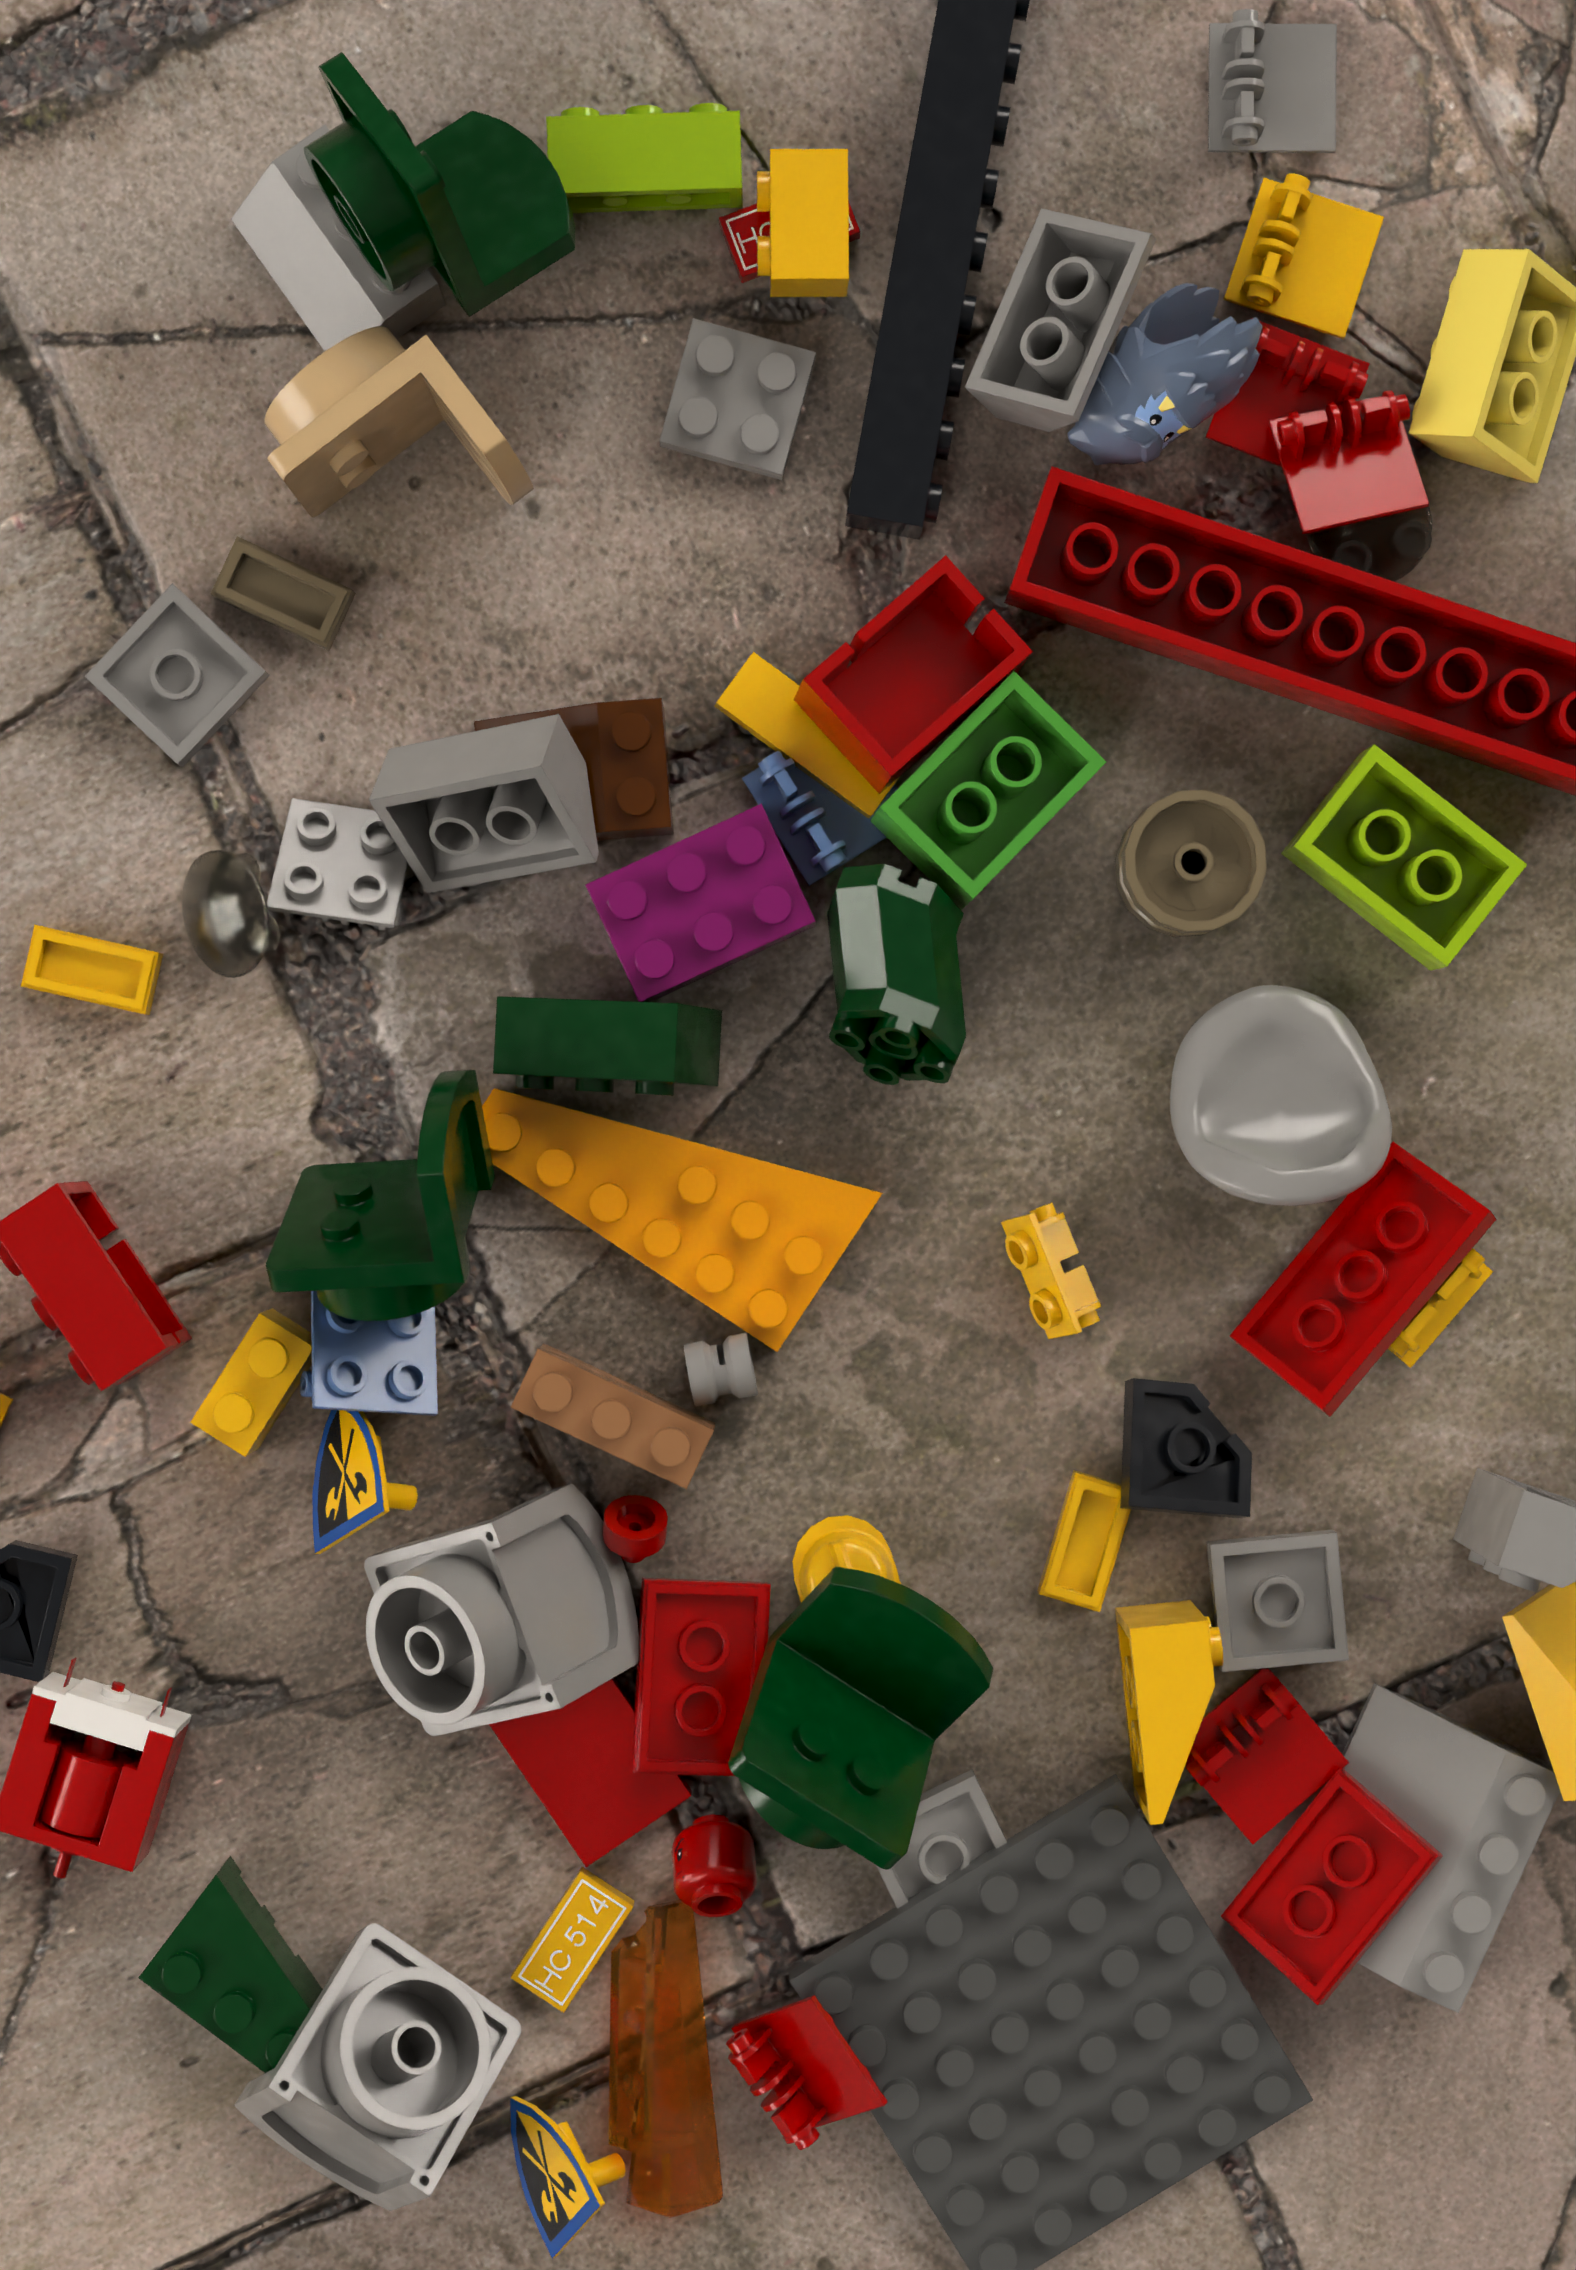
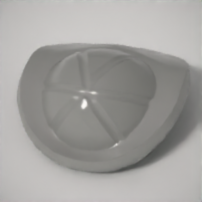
M1262 985L1252 987L1234 994L1213 1006L1192 1025L1181 1042L1172 1071L1170 1090L1171 1122L1176 1140L1190 1165L1198 1174L1217 1188L1230 1195L1256 1203L1277 1206L1310 1205L1331 1201L1352 1193L1366 1184L1382 1168L1387 1158L1392 1138V1121L1383 1086L1359 1033L1346 1015L1325 999L1301 989L1286 986Z

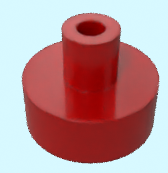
M628 1495L617 1498L607 1506L604 1512V1543L611 1551L620 1555L624 1561L638 1563L645 1557L656 1554L664 1546L668 1523L667 1512L660 1503L649 1497Z

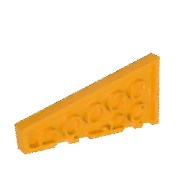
M496 1088L492 1090L482 1105L492 1164L776 1352L779 1351L883 1194Z

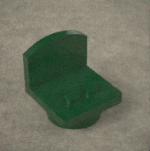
M342 52L318 66L343 123L305 146L304 154L322 192L347 234L377 277L390 291L396 290L433 266L452 290L457 302L470 317L575 250L574 217L559 175L544 152L525 134L500 119L477 111H470L415 146L397 114L392 109L387 110Z
M475 1070L443 1071L433 1082L423 1113L417 1159L312 1165L301 1172L266 1262L270 1286L274 1292L316 1291L321 1304L339 1316L363 1321H382L403 1318L426 1311L444 1302L461 1288L470 1271V1260L465 1235L478 1191L491 1190L495 1178Z
M834 1567L769 1637L729 1758V1768L739 1778L743 1791L755 1810L770 1826L785 1837L801 1845L816 1849H835L845 1845L878 1867L885 1870L891 1869L908 1851L935 1740L990 1687L993 1666L976 1639L953 1616L933 1601L906 1586L879 1575L854 1569Z

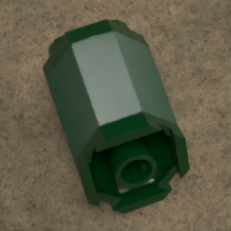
M887 864L844 867L827 912L837 1004V1015L829 1033V1039L836 1045L844 1048L857 1062L865 1064L863 1072L866 1076L882 1084L895 1085L899 1083L900 1078L906 1081L928 1080L934 1083H947L966 1038L956 938L964 913L940 886L932 881L919 877L916 888L898 881L902 870Z

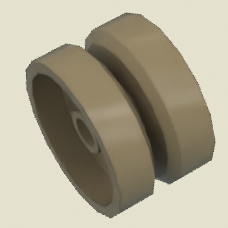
M1209 790L1177 791L1151 804L1124 832L1115 857L1116 886L1128 911L1148 929L1171 937L1202 936L1238 919L1258 897L1267 872L1265 841L1254 818L1232 798ZM1192 854L1198 857L1201 866L1194 870L1196 875L1189 874L1183 869L1181 864L1182 857L1186 858Z

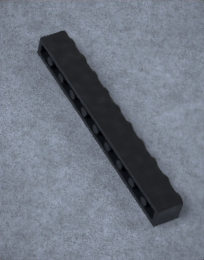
M938 0L847 508L846 527L920 540L924 521L936 523L943 485L931 483L935 459L947 461L954 422L942 420L946 396L959 398L965 359L956 358L953 355L957 333L970 335L977 296L965 294L968 271L981 273L988 233L976 231L980 208L990 210L993 208L999 170L987 168L991 145L1004 146L1011 107L998 105L1002 82L1015 84L1022 44L1010 42L1013 20L1026 22L1030 0Z

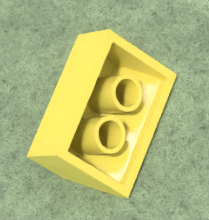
M1463 249L1456 276L1450 284L1449 299L1438 336L1432 344L1430 363L1420 396L1413 408L1412 423L1408 434L1441 457L1524 482L1538 483L1576 357V287L1530 249Z

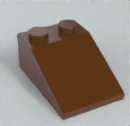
M662 698L598 702L474 721L475 731L559 714L586 762L597 840L674 835L665 710Z

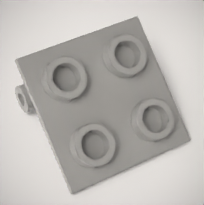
M1253 9L1235 11L1231 23H1210L1208 152L1335 153L1337 24L1263 23L1258 21V11Z
M292 798L266 910L284 912V915L292 917L294 914L320 917L323 922H330L331 919L340 920L343 925H349L350 922L379 926V930L386 931L388 928L401 925L404 903L400 901L408 862L375 810Z

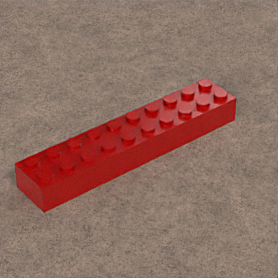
M1051 466L1004 602L1005 604L1576 796L1575 642Z

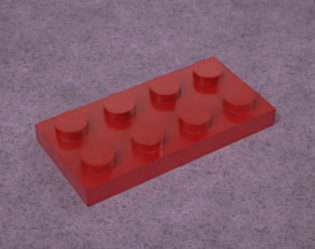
M1393 1141L1390 1144L1387 1158L1380 1171L1366 1184L1347 1195L1230 1334V1337L1308 1401L1331 1417L1497 1219L1488 1208Z

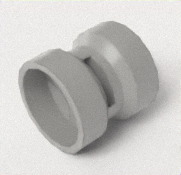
M747 1332L727 1336L722 1344L710 1346L704 1341L684 1344L687 1372L695 1407L713 1404L719 1396L733 1394L739 1399L758 1395Z

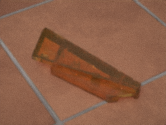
M680 1900L648 1906L644 1911L646 1922L636 1934L622 1938L611 1951L608 2145L632 2152L626 2203L668 2218L717 2204L723 2197L695 1917L693 1909Z

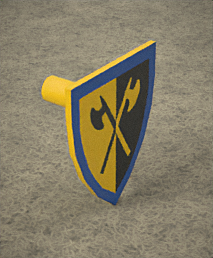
M331 1410L325 1424L316 1460L312 1492L315 1554L325 1552L388 1513L389 1508L410 1511L417 1503L418 1494L415 1486L387 1482L381 1437L375 1434L373 1426L363 1411Z
M513 2096L510 2097V2114L516 2166L526 2201L542 2239L553 2259L566 2248L605 2205L598 2188L623 2178L626 2173L625 2164L618 2153H612L588 2163L567 2121L556 2124L536 2105Z

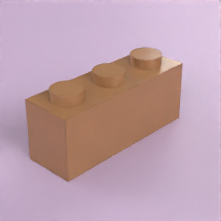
M544 1343L537 1349L511 1405V1408L685 1489L688 1488L716 1424Z

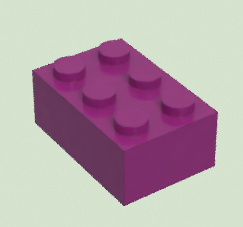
M762 803L585 884L639 1002H652L811 929L815 927L816 923Z

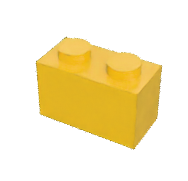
M770 149L769 171H757V212H770V236H757V276H770V297H847L849 283L848 149Z
M273 1308L260 1312L190 1423L244 1457L259 1449L300 1384L303 1371H308L312 1365L311 1332Z

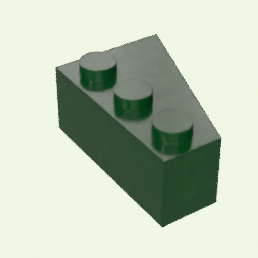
M497 996L493 1074L516 1075L515 1088L554 1090L555 1078L575 1079V1091L605 1093L614 1092V1081L635 1082V1094L674 1096V1084L718 1086L722 1010L680 1003Z
M230 1856L138 1978L266 2073L276 2067L323 1989L299 1954L295 1956L274 1926L276 1921L265 1905L260 1906L240 1877L241 1870Z

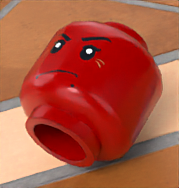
M705 1815L694 1820L691 1826L683 1829L674 1838L671 1851L674 1890L679 1900L691 1907L695 1913L705 1917L728 1916L737 1912L743 1903L753 1895L757 1885L754 1841L749 1831L744 1827L730 1822L728 1818L722 1815Z

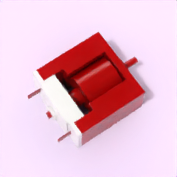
M76 1657L71 1660L67 1676L52 1672L34 1686L0 1794V1831L49 1846L60 1852L53 1875L61 1879L66 1878L72 1856H81L133 1872L149 1854L192 1716L191 1714L167 1707L172 1687L168 1689L162 1706L163 1702L140 1696L124 1689L125 1684L114 1681L112 1685H105L86 1678L82 1680L72 1678L71 1675ZM75 1732L86 1734L85 1741H73ZM117 1744L139 1750L134 1761L127 1755L117 1751Z

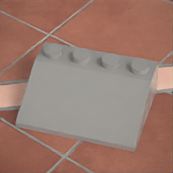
M1374 1683L1342 1752V1755L1349 1762L1343 1769L1438 1850L1443 1857L1357 1963L1404 1989L1459 2013L1560 1793V1789L1553 1768L1548 1762Z

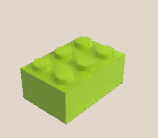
M1375 744L1358 754L1281 852L1283 856L1430 971L1447 967L1527 866L1523 860Z

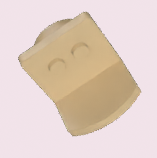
M377 326L355 333L323 352L297 373L274 398L265 415V425L280 443V446L268 456L267 460L312 518L318 516L351 490L363 484L376 471L443 420L500 495L510 505H514L534 489L527 472L506 438L427 335L405 350L387 327Z

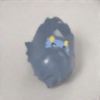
M1185 283L1175 286L1149 304L1129 327L1124 326L1119 332L1110 351L1107 353L1079 421L1075 422V426L1068 432L1069 442L1080 451L1088 454L1094 465L1108 463L1125 465L1153 461L1159 457L1161 451L1171 442L1197 427L1204 420L1230 403L1239 393V388L1250 376L1260 355L1255 349L1262 330V324L1255 317L1236 324V320L1230 316L1219 323V318L1213 317L1219 300V290L1216 288L1204 287L1197 289V285Z

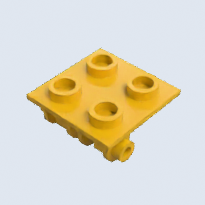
M1287 174L1284 183L1263 177L1223 300L1344 339L1384 217L1311 193L1308 190L1311 183L1310 180L1299 174Z

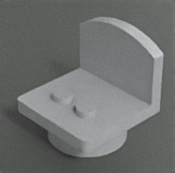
M573 1484L547 1491L490 1520L387 1548L365 1560V1572L374 1593L366 1616V1641L371 1662L378 1678L389 1695L406 1712L421 1720L424 1730L431 1736L444 1735L560 1709L638 1664V1620L632 1589L621 1556L611 1551L604 1543L603 1521L586 1497Z
M376 1923L369 1924L355 1935L276 2067L248 2082L234 2106L267 2136L319 2173L362 2198L389 2211H393L431 2196L519 2039L521 2025L512 2015L381 1925Z

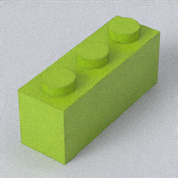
M701 103L690 107L689 112L663 113V109L657 106L637 105L627 108L625 114L599 115V111L593 108L573 107L563 110L561 116H546L548 159L559 175L572 213L743 208L740 110L727 111L726 106L721 104Z

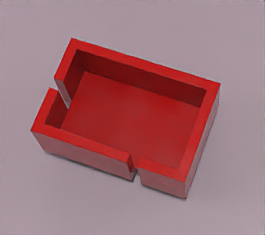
M946 555L855 634L850 645L845 642L802 680L793 699L878 794H881L975 711L1013 671L1018 673L1033 652L994 608L984 616L973 635L965 626L972 620L985 598Z
M89 1182L56 1183L0 1221V1259L13 1275L17 1277L21 1274L24 1275L36 1293L31 1302L37 1315L50 1330L55 1331L59 1328L73 1350L67 1355L78 1376L88 1385L95 1382L99 1390L104 1391L130 1381L190 1341L192 1337L127 1239L121 1240L106 1251L99 1242L119 1229V1227Z

